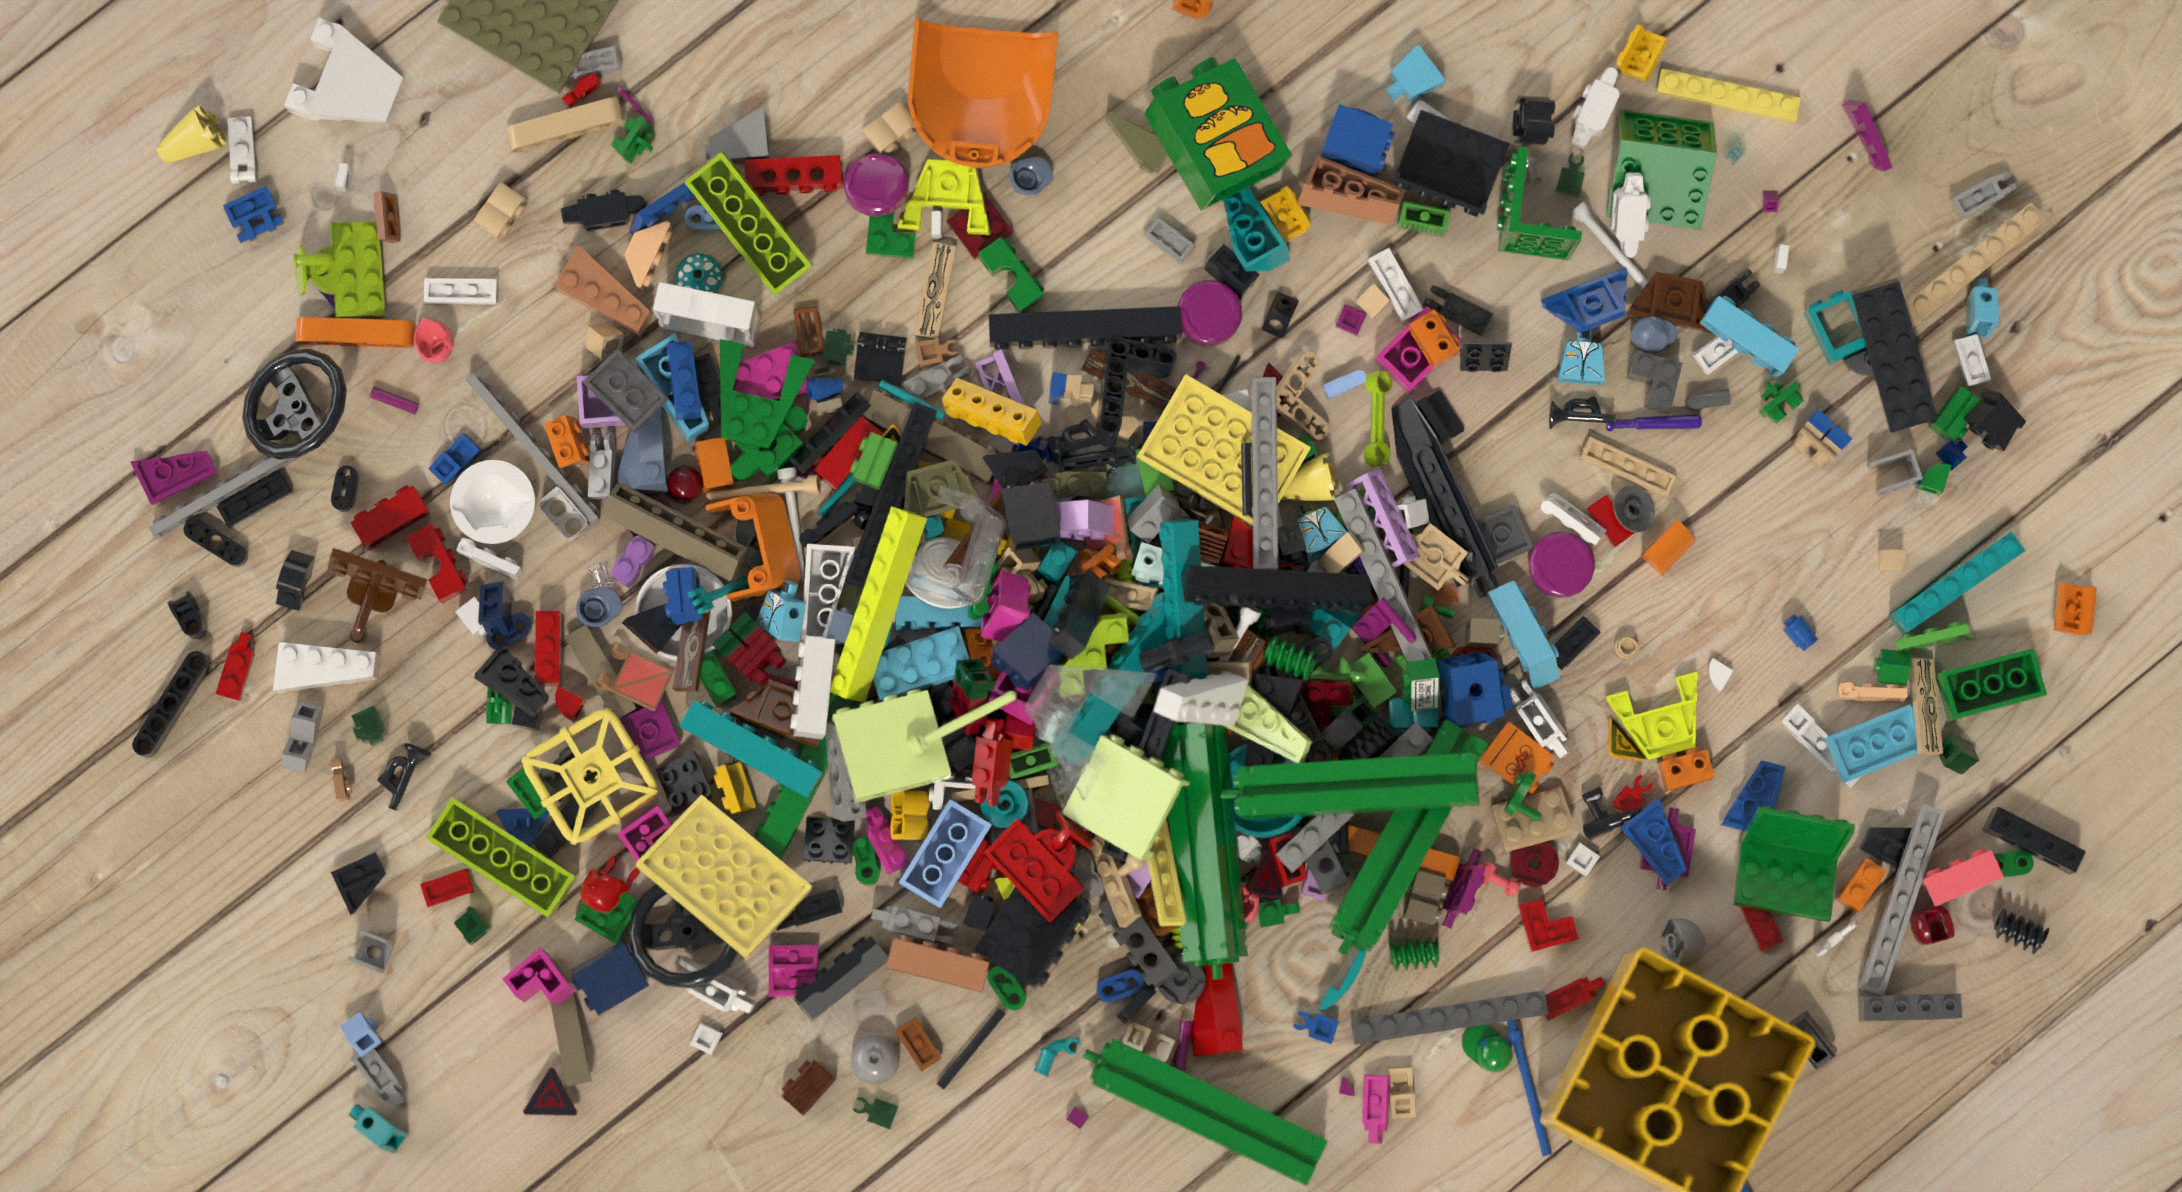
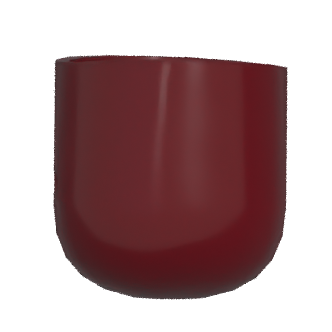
M1943 905L1916 912L1911 917V932L1915 940L1922 945L1934 944L1952 939L1955 936L1952 918L1949 911ZM1941 914H1942L1943 919H1944V922H1945V926H1946L1947 933H1946L1945 928H1944V926H1943V922H1942V919H1941Z

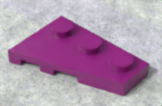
M1851 100L1843 103L1842 106L1869 155L1868 159L1871 166L1879 171L1893 168L1866 103Z
M207 451L179 454L164 458L158 457L143 461H130L152 506L218 474Z

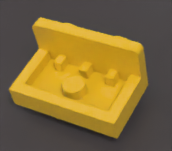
M1637 24L1628 36L1626 47L1619 53L1617 58V66L1622 74L1647 83L1668 44L1667 38L1645 31L1642 25Z
M1288 185L1283 187L1278 193L1259 203L1285 243L1306 233L1311 227L1309 214L1302 210L1300 205H1297L1298 196L1294 190H1290Z
M738 762L730 766L722 765L716 767L718 774L714 775V779L718 789L723 787L725 797H722V802L726 812L731 810L732 815L735 816L755 809L756 805L742 764Z

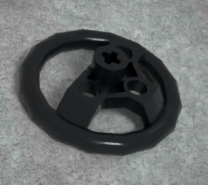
M312 349L288 351L271 360L254 377L245 395L242 421L248 440L260 453L276 459L299 458L320 447L335 431L345 410L347 387L341 368L329 355ZM309 363L320 367L329 377L332 396L330 408L323 421L320 417V408L312 402L301 379L291 369V366ZM271 382L280 396L276 410L266 419L257 420L259 400L266 386ZM295 387L294 393L289 396V391ZM285 418L284 425L279 427L280 421ZM307 426H312V428L307 431ZM288 434H298L302 438V440L292 444L280 445L271 442L272 440H281Z
M655 884L643 893L631 914L628 938L633 959L648 977L668 987L693 988L712 982L731 967L739 952L720 936H709V927L693 914L684 915L683 910L685 907L676 900V910L665 923H645L646 917L654 904L667 894L659 885ZM664 931H671L672 936L670 940L662 942L660 940L661 934ZM727 943L716 960L706 968L691 973L670 972L657 965L646 951V949L658 951L685 947L690 950H697L703 945Z

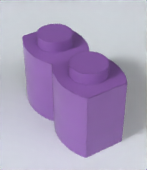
M640 535L634 537L627 545L625 555L615 562L611 571L612 577L627 588L635 584L640 577L641 568L648 565L655 554L653 544Z

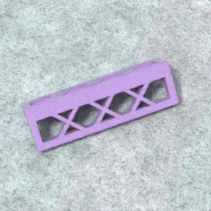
M1002 349L993 352V356L975 363L986 390L992 392L995 384L1001 385L1006 388V398L1009 397L1011 400L1024 405ZM995 362L998 369L995 378L985 375L982 366ZM999 375L1001 376L1003 382L997 380ZM987 380L993 382L991 388ZM1036 433L1028 445L1037 442ZM1005 437L1011 452L1026 446L1021 443L1013 445V442Z
M1381 469L1367 472L1346 484L1349 491L1357 489L1356 486L1363 482L1366 493L1365 497H1361L1367 511L1369 505L1373 506L1376 511L1375 519L1371 518L1377 533L1379 527L1383 528L1386 533L1385 541L1381 539L1385 551L1388 555L1389 549L1393 550L1398 559L1391 563L1393 568L1421 557Z

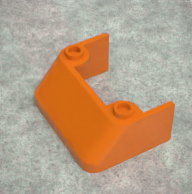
M774 493L748 495L706 505V510L714 515L731 510L733 516L739 520L753 519L764 565L754 567L749 572V589L726 594L728 600L737 603L767 595L770 590L782 591L785 580L800 584L802 571L786 504L781 496Z

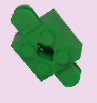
M797 406L791 407L770 449L735 442L736 447L742 454L731 465V473L734 478L740 482H746L760 470L771 480L777 474V470L782 469L789 463V459L803 446V442L796 435L807 425L808 419L805 411Z

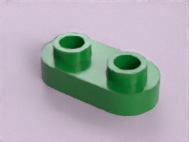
M2026 851L1993 854L1996 861L2001 863L2000 870L2003 878L2025 875L2032 870L2034 865L2032 856ZM2020 858L2025 860L2024 867H2020L2018 864Z
M999 966L993 967L988 973L990 986L1007 1009L1019 1010L1026 1002L1024 990L1013 975ZM999 973L1005 976V980L1002 983H998L995 980L996 975ZM1013 993L1019 996V1000L1016 1003H1012L1009 1000V996Z

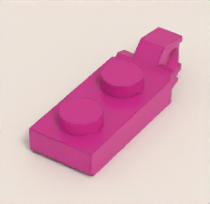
M877 806L867 810L866 820L868 824L866 826L868 831L866 834L887 874L890 875L909 866L911 862L900 841L893 840L891 837V824L886 816L883 817Z
M1364 1076L1362 1124H1364L1365 1130H1369L1368 1143L1382 1144L1383 1131H1387V1125H1389L1391 1076Z

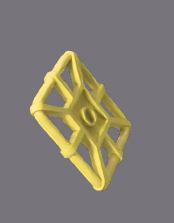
M605 707V709L597 710L568 728L563 727L559 729L560 732L532 748L525 756H522L521 762L523 763L525 773L542 800L540 803L543 808H547L562 835L572 845L585 842L614 824L616 826L622 823V819L646 806L656 796H659L660 790H658L654 776L639 753V746H635L619 717L611 711V708ZM602 719L596 744L580 753L571 737ZM608 722L611 723L627 750L611 761L602 748ZM565 740L575 755L574 758L562 765L535 759ZM631 757L648 787L622 781L614 766ZM533 766L560 772L567 787L550 795ZM587 770L597 772L598 775L595 776L596 781L594 783L590 780H584ZM620 787L646 793L615 812L606 797ZM572 792L579 804L573 832L555 804V801ZM601 799L610 816L580 833L586 808Z

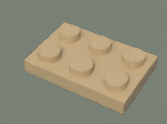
M1561 787L1523 798L1522 803L1541 813V817L1537 822L1518 811L1513 816L1504 812L1507 802L1491 806L1505 852L1575 834L1576 832Z

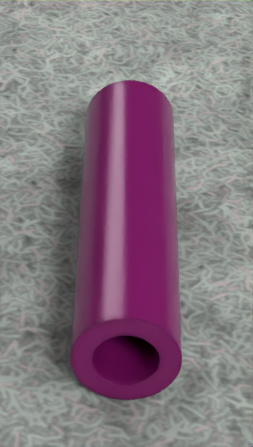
M373 387L370 393V398L414 415L418 411L419 403L377 387Z
M1180 1020L1177 1039L1179 1045L1175 1052L1173 1066L1178 1070L1186 1069L1192 1027L1191 1021Z

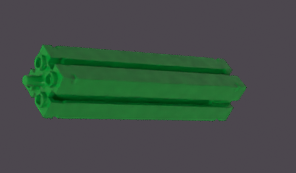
M1446 719L1436 733L1425 755L1475 752L1478 763L1489 743L1473 734L1469 735L1462 731L1461 727ZM1452 808L1402 810L1391 813L1327 927L1332 930V935L1343 940L1338 952L1347 955L1351 946L1362 952L1366 950L1370 952L1375 947Z
M1190 723L1175 725L1163 757L1164 768L1169 771L1172 768L1183 773V779L1190 782L1189 786L1182 785L1168 813L1172 851L1186 919L1184 925L1180 926L1181 946L1184 949L1182 956L1183 962H1192L1193 966L1211 965L1213 979H1221L1222 963L1240 962L1239 957L1248 956L1247 946L1245 945L1246 931L1232 799L1221 800V790L1231 789L1227 743L1224 737L1225 726Z
M1475 752L1237 767V773H1233L1234 788L1236 789L1221 790V800L1235 799V812H1238L1244 820L1480 806L1477 757Z
M1115 1039L1111 1043H1105L1100 1055L1086 1049L1083 1056L1084 1059L1096 1064L1090 1075V1078L1093 1079L1092 1085L1289 1179L1308 1186L1328 1140Z

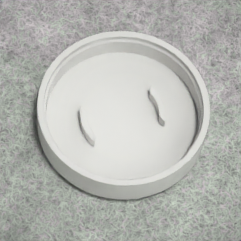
M690 564L668 566L653 574L644 583L636 599L635 614L668 603V596L665 595L663 590V582L667 581V571L694 567L699 574L700 587L703 586L706 593L724 585L714 574L702 567ZM727 595L712 601L714 608L710 611L704 656L715 652L716 650L712 644L727 629L730 631L733 621L732 602L727 599ZM682 626L657 655L677 662Z

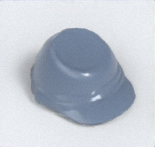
M1040 157L1018 159L1009 172L1011 186L1014 191L1022 195H1037L1053 180V171L1050 165Z
M1655 316L1645 317L1637 321L1631 331L1633 344L1644 353H1658L1673 345L1677 336V329L1673 323Z
M609 588L586 590L576 603V613L579 620L590 627L603 628L622 611V603L618 594Z

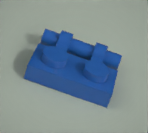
M267 186L223 205L232 227L235 229L242 225L245 230L237 234L240 243L247 240L257 239L256 236L268 230L272 232L277 229V226L284 224L281 215L271 218L269 214L278 208ZM262 216L264 222L252 227L250 221Z

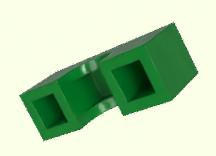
M1000 237L980 251L978 258L992 277L1001 271H1009L1015 275L1016 283L1006 291V297L1018 313H1024L1043 299L1042 291H1044V288L1037 278L1033 280L1028 274L1030 268L1023 259L1019 261L1014 255L1016 249L1009 240L1005 242Z

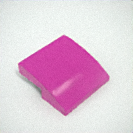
M769 945V997H794L797 995L795 990L805 982L809 985L816 980L814 975L818 972V945Z

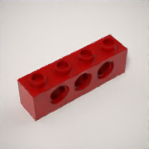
M840 155L744 160L745 178L759 196L766 195V192L786 195L790 191L798 190L799 193L809 194L817 189H823V192H836L837 188H842ZM816 170H820L824 173V176L820 180H814L811 174ZM795 171L800 174L799 179L796 181L787 179L790 172ZM767 173H774L776 175V179L773 182H765L763 180Z

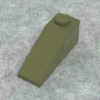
M1108 111L1106 122L1136 163L1140 165L1139 168L1150 174L1152 172L1158 174L1168 156L1158 137Z

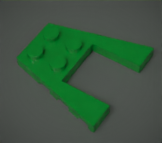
M720 339L721 437L725 440L770 449L815 361L790 355L780 401L734 391L744 344Z

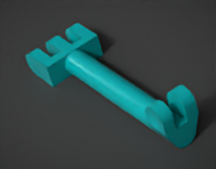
M748 575L706 593L702 586L690 591L687 595L689 598L698 597L692 603L694 607L702 604L703 607L697 610L698 614L702 615L714 608L712 601L740 589L741 591L749 589Z

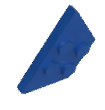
M1626 267L1541 299V306L1580 333L1624 317L1627 269Z

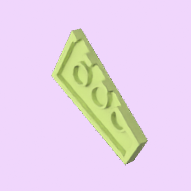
M1248 684L1235 726L1223 725L1296 763H1304L1312 743L1306 735Z

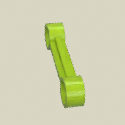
M1385 370L1370 372L1365 381L1366 389L1372 395L1371 443L1365 446L1364 459L1371 467L1386 465L1391 455L1389 446L1384 442L1385 394L1391 391L1392 379Z

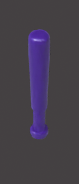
M1698 414L1636 417V419L1624 420L1616 419L1615 424L1606 423V431L1611 432L1617 428H1636V430L1699 429L1702 426V417Z

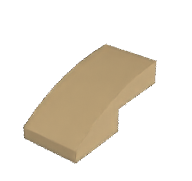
M1350 531L1343 535L1319 559V562L1327 573H1343L1352 565L1351 562L1366 550Z
M1132 1021L1122 1041L1123 1044L1170 1065L1179 1045V1042Z
M1412 1066L1387 1067V1076H1391V1119L1416 1118Z

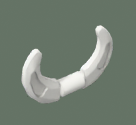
M1857 920L1852 921L1839 932H1835L1816 952L1817 958L1822 957L1831 947L1833 948L1843 939V936L1859 925V922Z

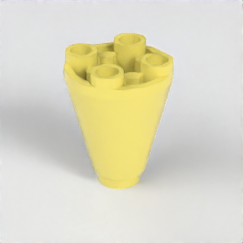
M198 105L160 142V145L156 147V150L165 163L170 161L176 162L218 150L227 144V139L217 127L219 120L212 111L207 113L202 105Z

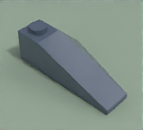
M661 408L636 433L629 428L618 471L620 483L642 494L668 492Z

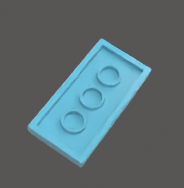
M959 626L882 651L873 677L880 702H884L883 699L888 696L897 695L901 697L907 695V692L911 690H922L954 679L956 660L969 659Z
M1911 704L1825 738L1842 782H1848L1918 754L1914 711Z

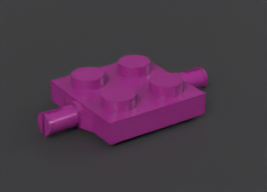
M1669 807L1668 823L1686 867V871L1680 876L1688 877L1696 829L1683 827L1677 823L1680 809ZM1641 855L1639 869L1656 873ZM1658 876L1656 889L1666 891L1667 885Z
M1473 848L1469 860L1465 864H1459L1454 882H1452L1442 909L1447 911L1442 925L1452 929L1456 916L1458 914L1467 915L1468 911H1471L1475 904L1474 896L1477 889L1482 886L1485 878L1483 875L1485 869L1477 865L1483 853L1482 851Z

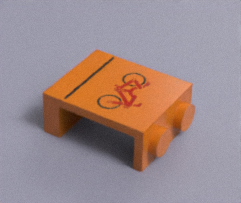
M1508 721L1484 751L1478 763L1483 767L1488 766L1515 788L1517 786L1514 782L1520 772L1525 773L1527 770L1536 774V778L1527 792L1532 795L1540 785L1537 780L1543 773L1546 776L1555 765L1551 762L1555 756Z

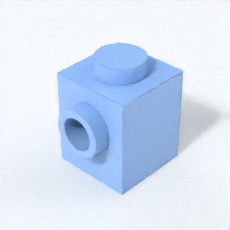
M361 1012L340 1026L348 1042L361 1057L382 1043L376 1033V1030L379 1028L371 1017L366 1019Z

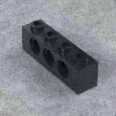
M2001 807L1992 809L1982 831L2021 851L2028 852L2031 856L2069 875L2077 872L2086 853L2085 850Z

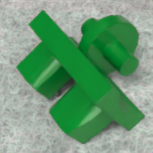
M628 117L624 124V129L629 134L625 139L620 136L616 137L611 144L617 153L630 164H632L637 155L641 156L644 150L652 152L654 149L649 144L653 137L651 133L654 128L642 117L638 119Z
M1780 381L1775 385H1772L1770 382L1764 384L1766 392L1761 398L1765 402L1769 398H1773V400L1759 412L1763 418L1767 415L1770 420L1777 424L1787 416L1785 411L1779 406L1784 400L1793 410L1804 402V399L1797 390L1800 386L1796 381L1781 394L1779 390L1784 386Z
M487 687L486 724H511L512 703Z

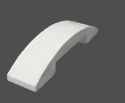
M1796 704L1780 722L1817 761L1842 781L1825 741L1828 735L1799 704ZM1860 777L1845 782L1844 784L1851 788L1860 779Z

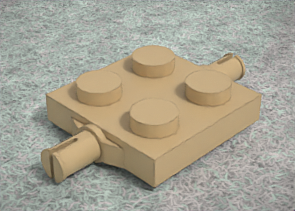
M1431 523L1416 537L1410 533L1421 557L1403 563L1407 568L1437 591L1451 578H1454L1462 586L1466 584L1469 578L1458 569L1461 561L1468 554L1467 551Z

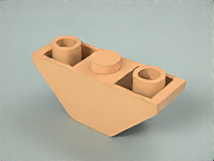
M665 221L635 232L624 254L636 287L641 292H643L645 287L650 286L654 274L651 273L655 265L659 266L663 259L664 253L662 250L665 244L669 245L673 238L674 231H672L673 228L670 222Z

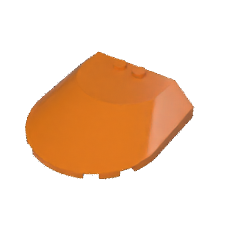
M915 18L908 103L912 121L923 141L944 159L972 168L1002 165L1025 153L1037 141L1049 118L1058 32L1022 33L937 24Z

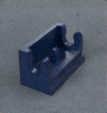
M504 581L480 585L479 625H482L490 636H493V627L499 628L503 635H509L512 596Z

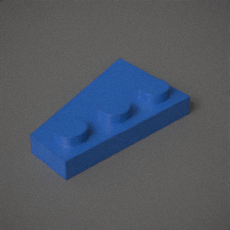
M685 183L681 184L637 212L630 233L634 235L635 232L653 226L663 217L675 211L683 202L691 201L695 195Z
M1763 760L1760 761L1720 825L1745 831L1758 807L1771 806L1775 808L1785 766Z
M1659 798L1621 827L1624 834L1666 885H1669L1686 871Z

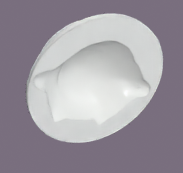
M486 460L470 466L458 477L452 488L450 508L455 523L469 538L485 544H499L517 537L528 526L535 510V494L531 482L519 468L505 461Z
M949 537L932 538L925 543L918 544L905 584L917 598L930 605L940 608L964 607L970 603L979 561L975 563L964 580L960 581L942 567L961 541Z

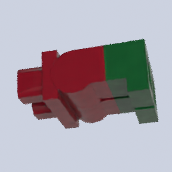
M744 612L730 626V629L747 647L736 639L728 629L712 646L750 682L755 681L759 685L764 686L771 677L764 669L771 663L778 670L787 661L782 655V650Z
M980 659L956 660L952 690L954 697H950L949 702L955 711V719L985 705L988 691L995 690L996 681ZM985 715L963 726V731L968 735L978 734L981 724H987L989 717Z

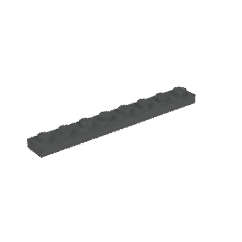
M1545 990L1351 1020L1354 1044L1357 1045L1548 1015Z

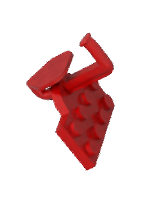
M1058 811L1055 814L1063 827L1061 830L1047 829L1035 835L1020 818H1017L984 852L1050 923H1053L1086 889L1070 872L1075 863L1076 848L1081 844L1088 849L1095 847V843L1089 837L1092 831L1085 827L1080 828L1075 821L1063 815V811Z

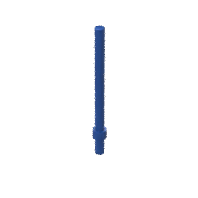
M1517 1020L1507 1021L1510 1031L1508 1033L1509 1041L1513 1042L1542 1156L1551 1155L1552 1152L1546 1129L1540 1122L1541 1110L1522 1039H1524L1522 1029L1519 1030Z

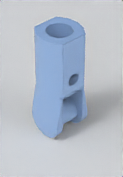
M1357 370L1322 385L1327 399L1362 385L1366 380V374L1361 370Z

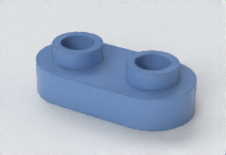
M703 205L691 206L686 210L684 219L686 225L691 230L722 231ZM697 215L700 216V217H701V221H700V222H698V223L693 222V217H694V216H697Z

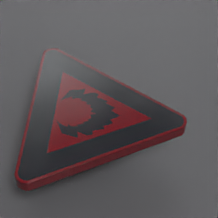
M1264 849L1248 880L1246 891L1274 899H1283L1270 849Z
M551 1067L548 1069L524 1108L523 1113L525 1115H577L578 1111L555 1068Z

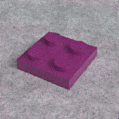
M662 701L659 702L655 712L645 707L620 718L635 746H639V753L644 761L681 746Z

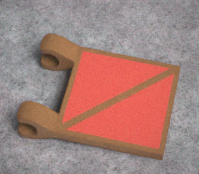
M1119 495L1097 501L1114 506V535H1105L1103 540H1092L1090 537H1084L1085 549L1099 551L1110 543L1113 546H1117L1116 555L1119 560H1131L1133 552L1128 542L1122 496Z
M614 643L610 652L611 657L625 660L615 681L608 675L600 673L595 686L598 689L618 694L655 712L674 671L630 651L621 643Z

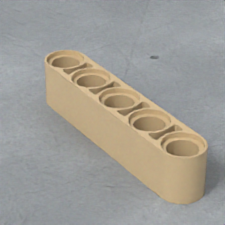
M611 97L510 125L506 128V133L511 151L518 153L622 124L625 119L619 98Z

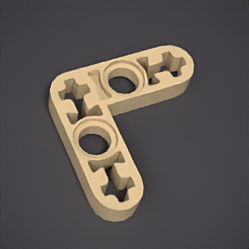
M1308 351L1300 353L1295 358L1277 385L1276 412L1302 434L1307 433L1311 441H1319L1328 436L1329 426L1324 419L1299 399V396L1320 365L1317 354ZM1309 358L1310 360L1308 363L1311 366L1304 368V366L1306 365V361L1304 359ZM1292 375H1296L1299 378V386L1297 388L1292 387L1290 383ZM1279 396H1284L1283 401L1286 404L1280 405L1281 399ZM1298 408L1304 412V419L1301 422L1295 418V411ZM1319 425L1318 431L1320 434H1315L1316 429L1313 426Z

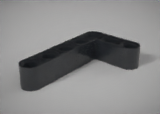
M1114 338L1110 341L1103 364L1095 433L1097 443L1104 447H1110L1116 443L1122 425L1127 371L1159 378L1169 377L1177 359V354L1172 348L1124 338Z
M1321 637L1315 638L1296 648V651L1304 646V654L1307 655L1311 650L1314 651L1317 645H1326L1328 648L1326 654L1319 656L1314 653L1313 658L1316 659L1318 657L1315 667L1329 660L1332 655L1331 644L1327 639ZM1275 661L1274 664L1271 666L1267 664V675L1272 676L1271 670L1274 666H1276L1277 661ZM1284 665V673L1280 677L1293 679V677H1295V669H1293L1290 673H1286V665ZM1299 692L1298 701L1292 713L1296 709H1303L1306 713L1305 717L1297 721L1292 718L1291 713L1289 721L1303 734L1309 730L1316 733V738L1311 743L1307 753L1310 762H1314V756L1318 752H1324L1327 755L1326 762L1332 761L1330 751Z

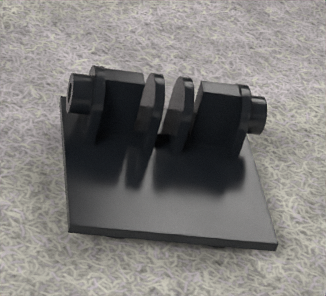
M859 332L853 379L874 382L885 380L890 384L901 385L907 337Z
M1464 342L1463 349H1460V371H1508L1512 342Z
M696 751L656 769L674 814L689 808L700 795H703L707 800L712 799L714 796V791L711 790L707 780L708 777L705 775V770L701 766L700 758L697 756Z
M807 817L803 861H808V863H811V861L830 862V864L835 862L845 863V865L852 863L855 820L844 822L838 819Z

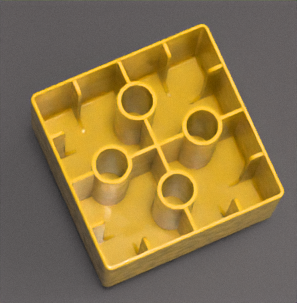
M1641 948L1623 956L1540 1116V1122L1545 1127L1666 1192H1740L1815 1045V1040L1807 1033L1650 949Z

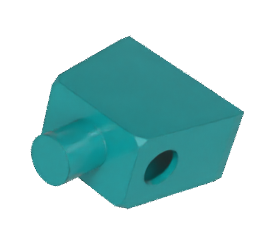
M1060 539L1059 544L1052 545L1039 566L1035 578L1038 580L1043 579L1048 586L1049 584L1058 586L1079 550Z
M356 1104L349 1112V1116L356 1121L353 1127L382 1150L394 1154L409 1134L373 1108L367 1107L364 1109L359 1104Z

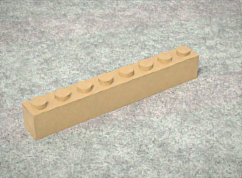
M2032 202L1906 302L1913 329L2047 221Z

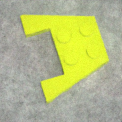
M928 159L915 186L916 190L911 200L907 203L906 212L898 223L899 230L921 231L923 208L935 207L970 209L967 232L969 234L990 235V227L977 168L958 165L948 160Z
M1697 671L1675 678L1682 701L1680 703L1635 715L1628 691L1605 697L1607 703L1647 761L1695 748Z

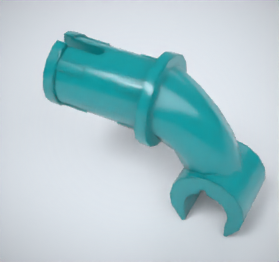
M1068 1037L1067 1039L1055 1040L1045 1047H1041L1040 1050L1042 1052L1034 1071L1048 1077L1055 1056L1058 1057L1059 1055L1057 1053L1066 1051L1071 1055L1077 1054V1052L1070 1050L1068 1045L1072 1042L1080 1044L1079 1040L1074 1037Z

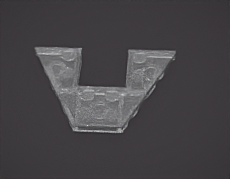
M1049 665L1024 706V710L1034 721L1035 727L1040 735H1043L1050 746L1051 752L1058 763L1064 768L1067 777L1071 779L1077 788L1082 800L1087 798L1110 758L1068 732L1089 694L1092 693L1130 717H1133L1156 678V673Z

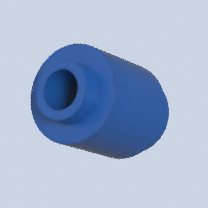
M1794 614L1784 622L1786 627L1783 631L1797 648L1800 647L1804 651L1818 640L1815 636V630L1802 615L1797 617Z

